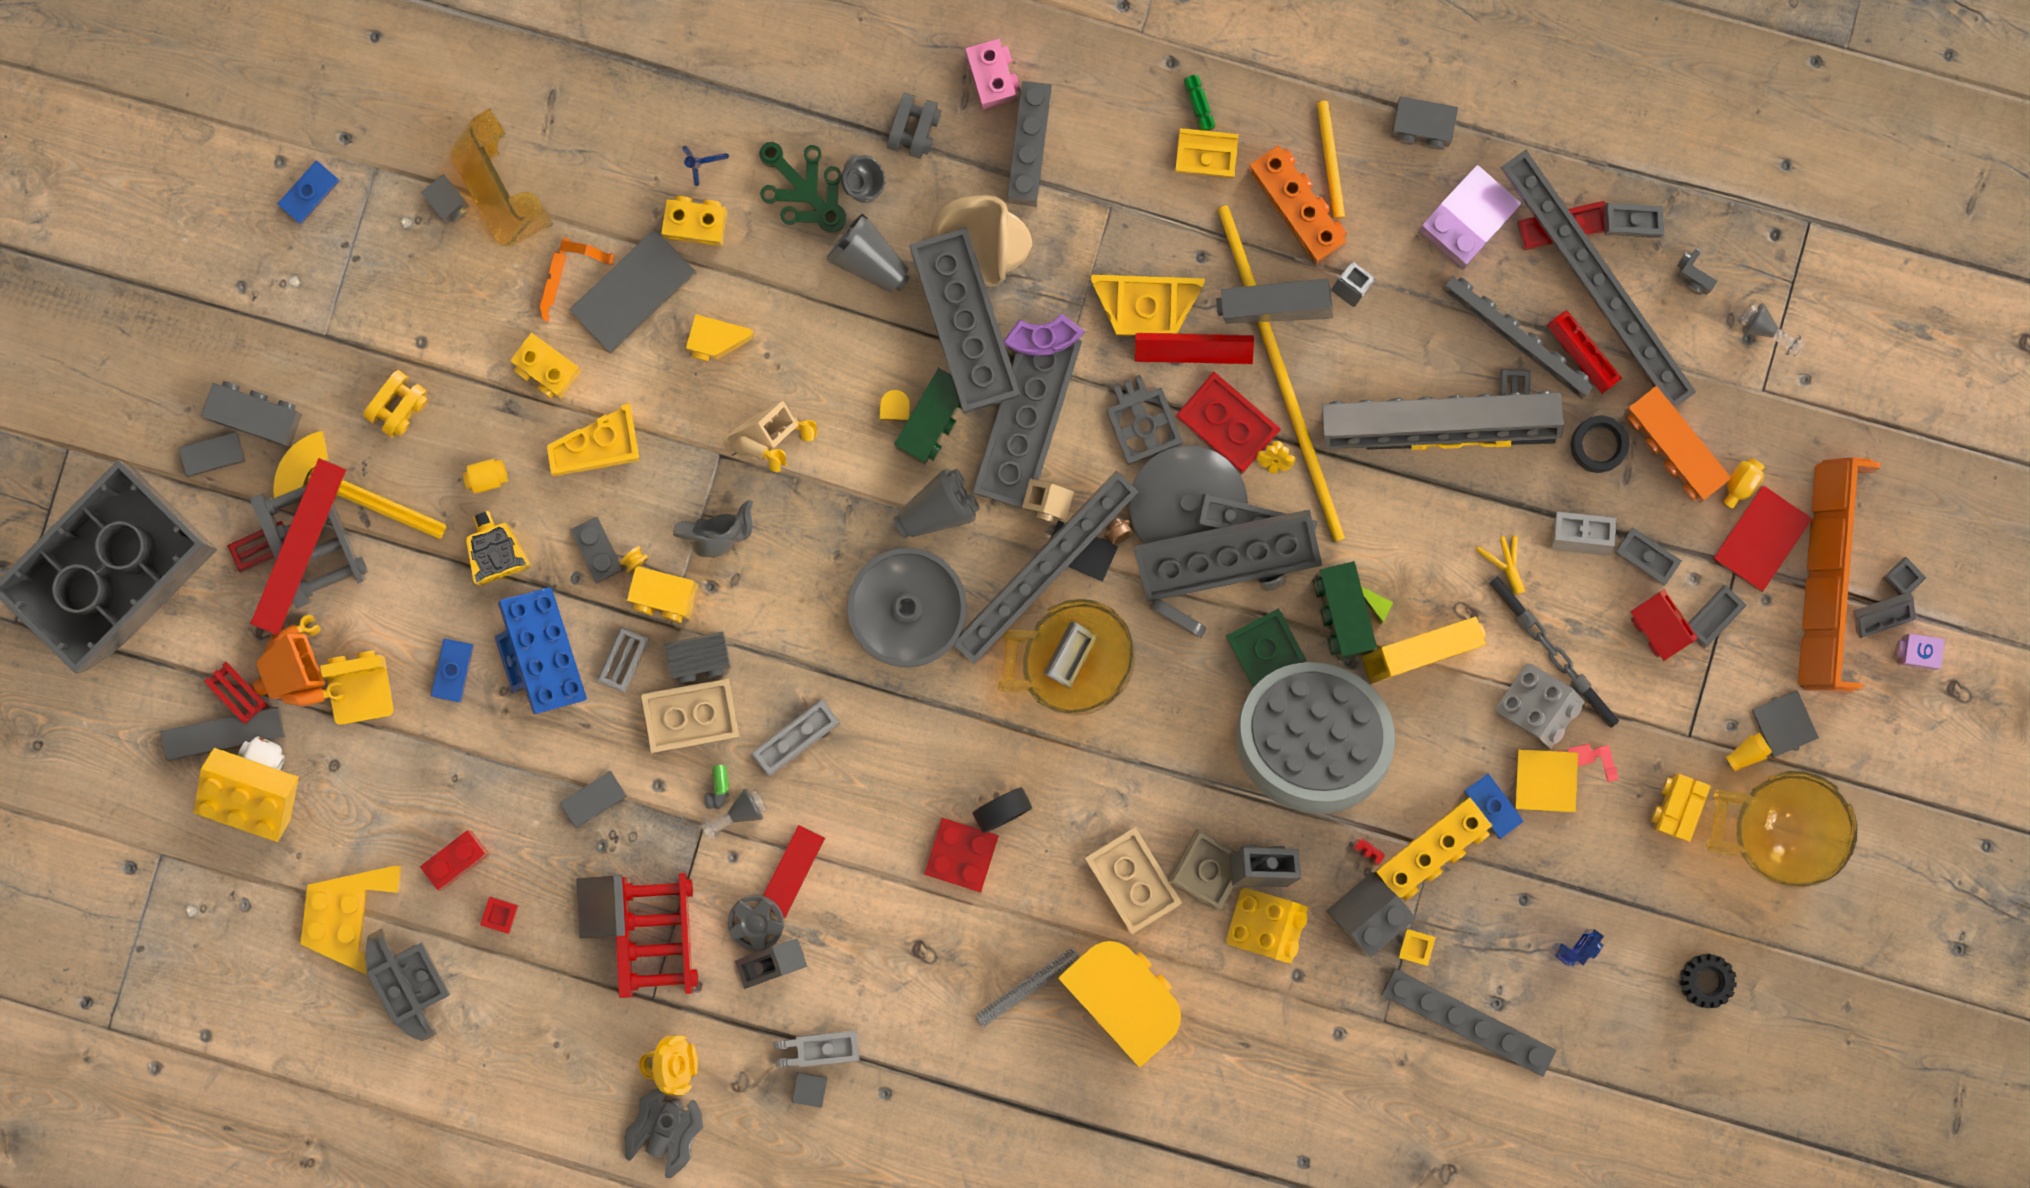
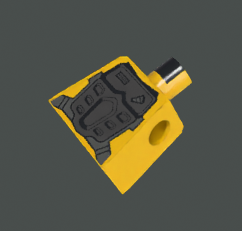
M490 511L473 516L478 532L467 536L466 542L473 580L477 586L532 567L508 524L502 523L495 526Z

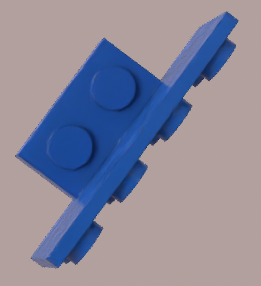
M549 587L500 600L498 606L506 630L494 637L512 693L525 689L533 714L585 701L587 696L552 588Z

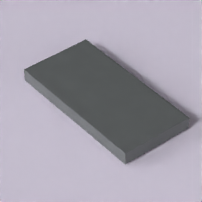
M654 229L575 303L569 311L611 354L684 285L696 271Z

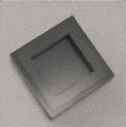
M1907 557L1902 558L1883 576L1886 582L1899 595L1907 592L1911 593L1926 579Z
M797 1073L792 1103L822 1108L827 1077Z

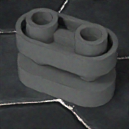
M904 92L886 148L898 152L901 144L911 146L909 155L921 159L922 154H929L933 138L928 136L931 127L938 126L942 110L937 109V102L926 100L924 107L914 105L916 96ZM910 116L919 118L915 135L905 132Z

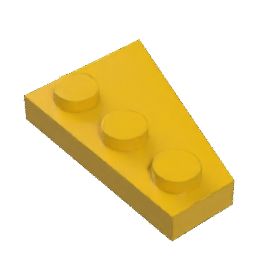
M630 402L620 406L619 410L596 419V422L581 430L577 429L547 445L551 475L555 477L640 461Z

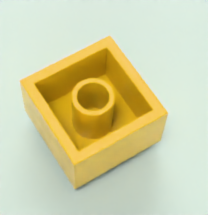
M636 566L627 601L633 605V610L653 616V612L657 611L662 613L661 617H664V619L681 623L682 618L690 620L699 585L693 580Z

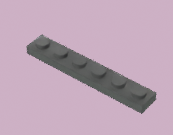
M1452 276L1443 288L1446 293L1578 397L1583 399L1593 386L1588 383L1590 379L1585 373L1579 369L1573 371L1565 365L1567 360L1561 354L1554 350L1550 353L1542 346L1544 342L1538 336L1531 332L1527 335L1518 328L1520 323L1509 314L1503 316L1495 309L1497 305L1491 299L1484 295L1480 298L1472 291L1474 287L1462 277L1457 280Z
M1394 969L1382 993V996L1544 1077L1557 1051L1397 969Z

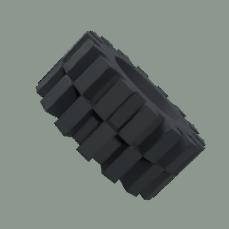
M1701 954L1686 962L1684 970H1681L1680 973L1682 977L1679 980V984L1682 986L1683 990L1681 991L1683 995L1688 998L1687 1000L1698 1007L1710 1009L1726 1004L1728 999L1733 997L1735 993L1733 992L1734 987H1737V982H1735V977L1737 976L1732 970V965L1727 963L1724 958L1712 954ZM1706 969L1713 970L1719 977L1718 988L1711 993L1701 991L1697 985L1698 975Z

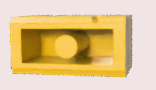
M1678 773L1673 774L1672 778L1667 777L1661 790V794L1665 795L1662 806L1657 805L1651 817V822L1655 823L1653 830L1683 842H1690L1711 786Z

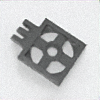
M1141 375L1135 376L1137 389H1133L1130 379L1124 381L1127 390L1124 394L1118 383L1114 384L1113 389L1119 404L1106 409L1128 465L1183 444L1162 388L1148 393ZM1142 402L1155 403L1164 412L1152 417L1146 414ZM1128 407H1131L1135 417L1134 423L1121 429L1119 426L1120 418L1123 412ZM1148 421L1151 425L1150 430L1147 432L1141 431L1139 429L1140 422ZM1169 423V437L1164 444L1159 445L1154 434L1156 428ZM1139 436L1144 439L1148 450L1144 452L1133 450L1127 446L1125 440Z

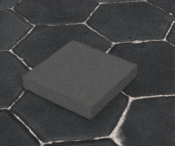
M622 875L576 878L580 938L624 936Z

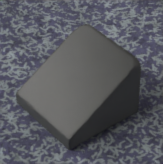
M1352 261L1331 290L1349 305L1355 307L1376 278Z

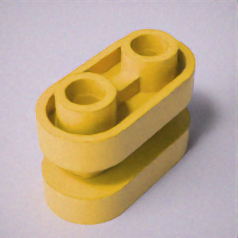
M400 370L395 371L363 413V417L372 424L379 419L383 420L385 424L382 427V432L391 438L396 435L401 437L410 426L408 420L414 412L419 413L429 400L426 398L427 390L419 384L414 385L411 389L405 386L409 377ZM399 395L403 399L392 413L387 408Z

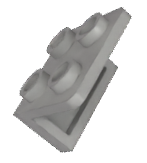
M1526 664L1498 703L1496 711L1501 716L1531 733L1542 745L1552 750L1554 745L1564 737L1565 729L1572 719H1575L1580 714L1585 701L1573 688L1533 664Z

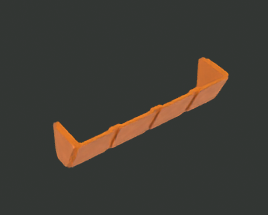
M1856 457L1822 460V463H1818L1815 466L1812 497L1814 519L1810 523L1807 570L1810 572L1805 584L1802 629L1805 630V634L1801 639L1798 685L1804 687L1806 691L1848 694L1863 690V683L1841 681L1857 473H1873L1879 470L1881 463L1873 462V459Z

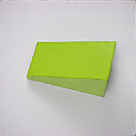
M1362 587L1365 602L1380 622L1383 623L1393 602Z

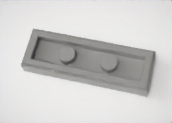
M821 699L751 752V754L768 777H770L839 725L840 722L823 699Z

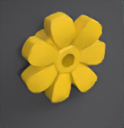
M1279 441L1273 442L1272 446H1267L1266 451H1259L1257 453L1259 466L1263 468L1269 467L1268 472L1272 474H1278V469L1283 472L1290 470L1291 466L1294 465L1295 457L1288 455L1289 449L1283 447V443Z

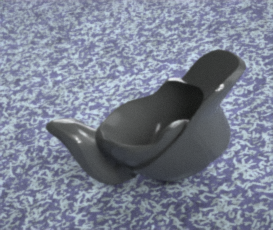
M748 500L743 503L737 515L721 514L708 520L698 519L696 523L689 521L678 522L674 527L673 535L690 540L694 553L700 557L715 558L724 555L735 542L746 540L751 535V508L753 501Z

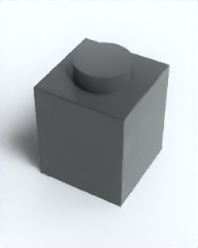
M444 174L421 192L446 224L451 221L456 223L467 214L468 203Z

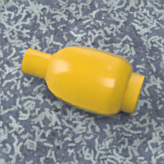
M1752 457L1748 461L1740 462L1730 476L1731 479L1727 484L1729 494L1723 503L1733 509L1739 500L1749 498L1764 479L1762 471L1765 466Z

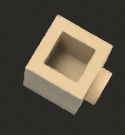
M1030 479L1022 508L1037 512L1036 518L1053 523L1054 518L1066 520L1074 491L1052 483Z

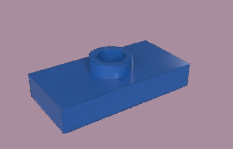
M316 160L277 204L299 224H302L340 180Z
M444 638L431 697L462 702L474 648L473 644Z
M1489 773L1464 790L1468 798L1472 799L1491 823L1492 827L1490 828L1498 839H1501L1524 822Z

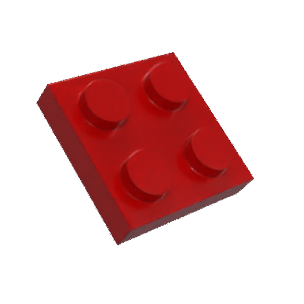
M942 818L924 875L982 892L999 835L990 832L982 833L980 829Z

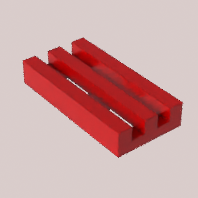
M283 521L277 522L278 526L281 524L285 526ZM263 529L227 545L240 573L274 558L273 552L269 551L242 564L241 562L242 559L270 547L268 541L239 554L237 553L236 549L264 537Z
M225 662L219 671L216 670L213 673L214 675L210 679L207 678L204 682L245 725L267 704ZM229 673L258 704L253 707L224 676ZM218 681L249 711L247 714L244 715L215 685Z
M1364 839L1355 840L1350 847L1354 852L1362 849L1363 851L1360 856L1364 859L1372 856L1370 863L1373 865H1380L1385 857L1383 852Z

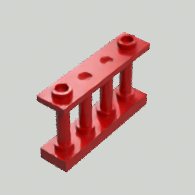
M679 873V883L633 886V883H628L627 877H622L625 935L616 936L619 998L634 997V991H638L639 987L685 985V994L694 993L693 987H698V970L692 969L688 897H693L692 879H687V873ZM680 895L681 913L651 915L629 913V901H633L635 897ZM681 925L682 943L636 945V943H631L630 931H635V927ZM683 955L684 973L638 975V973H633L632 961H637V957Z

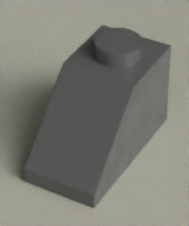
M798 938L735 961L744 989L808 967Z

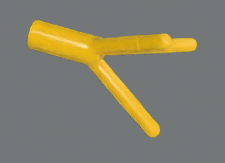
M1516 535L1512 536L1511 554L1506 538L1504 536L1500 537L1506 565L1478 546L1476 548L1477 552L1506 573L1514 595L1526 591L1516 568L1518 542Z

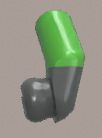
M725 765L712 767L714 793H706L704 795L707 809H720L724 805L729 789L727 767Z

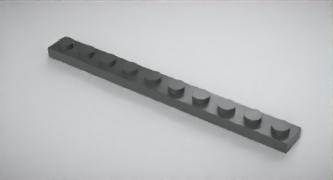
M1524 150L1500 167L1653 387L1657 385L1674 408L1695 394L1696 391L1528 151Z

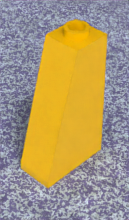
M1473 617L1361 656L1370 685L1486 645L1484 640L1485 630L1482 624L1478 623L1477 617Z

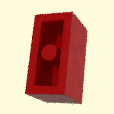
M1665 588L1630 611L1633 615L1631 618L1633 625L1640 633L1644 632L1650 640L1648 646L1651 652L1657 658L1660 656L1663 661L1681 651L1698 638Z
M467 830L423 863L420 868L437 891H443L490 854L474 832Z

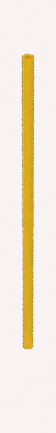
M1229 206L1219 207L1217 210L1244 287L1256 286ZM1257 322L1333 541L1343 540L1345 536L1272 328L1269 322Z

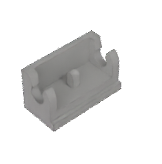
M1566 512L1556 513L1552 526L1554 534L1550 550L1610 556L1615 546L1616 518Z

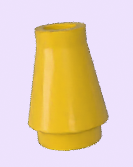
M1759 732L1754 736L1750 734L1731 754L1726 756V759L1736 772L1741 768L1768 759L1766 756L1772 753Z

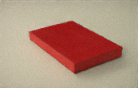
M1213 372L1175 415L1180 422L1215 452L1226 458L1241 474L1257 458V453L1263 451L1281 430L1278 425L1216 372Z
M1762 485L1712 559L1760 592H1763L1813 518Z

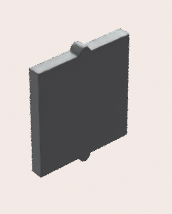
M1798 690L1780 698L1773 697L1771 702L1752 710L1764 739L1772 751L1773 758L1792 749L1798 751L1799 746L1819 738Z

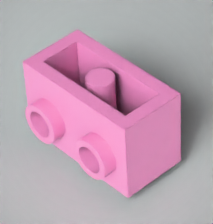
M999 38L965 48L982 110L1015 101L1016 91L1020 90L1016 73L1010 75L1007 64L1012 62L1008 46L1002 47Z

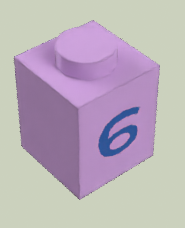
M1915 634L1903 635V640L1898 641L1896 648V657L1900 658L1899 665L1929 670L1941 669L1945 639Z

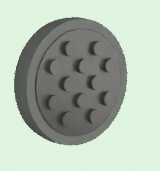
M1306 662L1291 664L1277 669L1257 683L1240 710L1237 722L1236 744L1241 764L1248 777L1269 798L1297 811L1318 814L1333 813L1359 804L1369 797L1380 785L1392 762L1395 730L1391 714L1385 702L1366 681L1341 667L1325 663Z

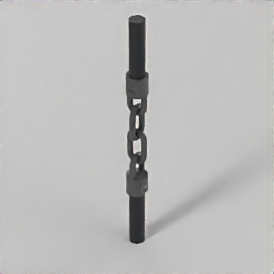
M1498 576L1489 582L1490 586L1516 615V620L1531 638L1540 641L1549 651V659L1558 670L1567 673L1573 680L1571 682L1572 687L1585 697L1610 728L1615 726L1619 719L1593 690L1591 683L1584 674L1578 675L1575 672L1573 662L1561 648L1554 647L1548 640L1545 628L1531 611L1524 608ZM1534 624L1541 630V632L1537 633V636L1530 629ZM1558 652L1568 662V664L1564 665V668L1553 657L1557 656Z

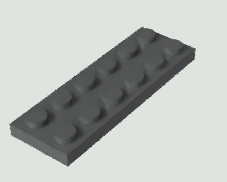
M967 228L910 244V251L963 414L1020 397L1021 394Z
M1081 340L1076 341L1067 349L1051 355L1030 356L1016 352L1012 369L1021 395L1018 398L1000 403L973 494L1028 510L1022 508L1029 480L1039 481L1082 344Z
M1310 509L1134 546L1147 602L1322 566Z

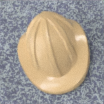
M976 195L956 199L939 210L932 224L931 238L967 228L985 284L1003 282L1006 278V272L1022 264L1032 247L1031 234L1026 225L1016 215L1008 212L1006 203L995 196Z

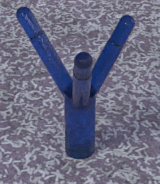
M684 145L682 147L687 156L684 164L686 167L692 168L695 186L700 184L698 168L702 164L729 158L728 153L703 158L694 157L688 146Z

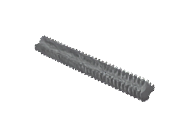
M1070 947L1069 950L1060 954V957L1057 956V959L1055 958L1054 961L1052 960L1051 963L1049 962L1048 965H1045V968L1042 967V970L1039 969V972L1036 971V974L1030 975V979L1026 978L1027 981L1023 980L1024 983L1020 982V984H1017L1018 988L1015 986L1014 989L1012 988L1011 991L1009 990L1008 993L1002 995V998L999 997V1000L996 999V1002L990 1003V1007L987 1006V1009L983 1008L984 1011L980 1010L981 1013L977 1012L978 1015L975 1014V1017L984 1028L988 1023L990 1024L991 1021L993 1022L994 1019L996 1020L997 1017L1003 1015V1012L1006 1013V1010L1009 1011V1008L1011 1009L1012 1006H1016L1015 1004H1018V1001L1021 1002L1028 997L1027 995L1030 996L1031 993L1033 994L1034 991L1036 992L1037 989L1043 987V984L1046 985V982L1049 983V980L1051 981L1052 978L1058 976V973L1064 972V969L1066 970L1067 967L1072 965L1079 958V955L1074 948Z

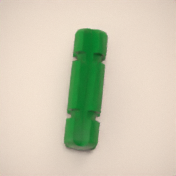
M1194 74L1184 78L1186 91L1190 92L1188 96L1195 117H1198L1199 129L1202 131L1214 129L1215 121L1213 115L1209 114L1211 110L1204 89L1200 88L1202 83L1199 75Z

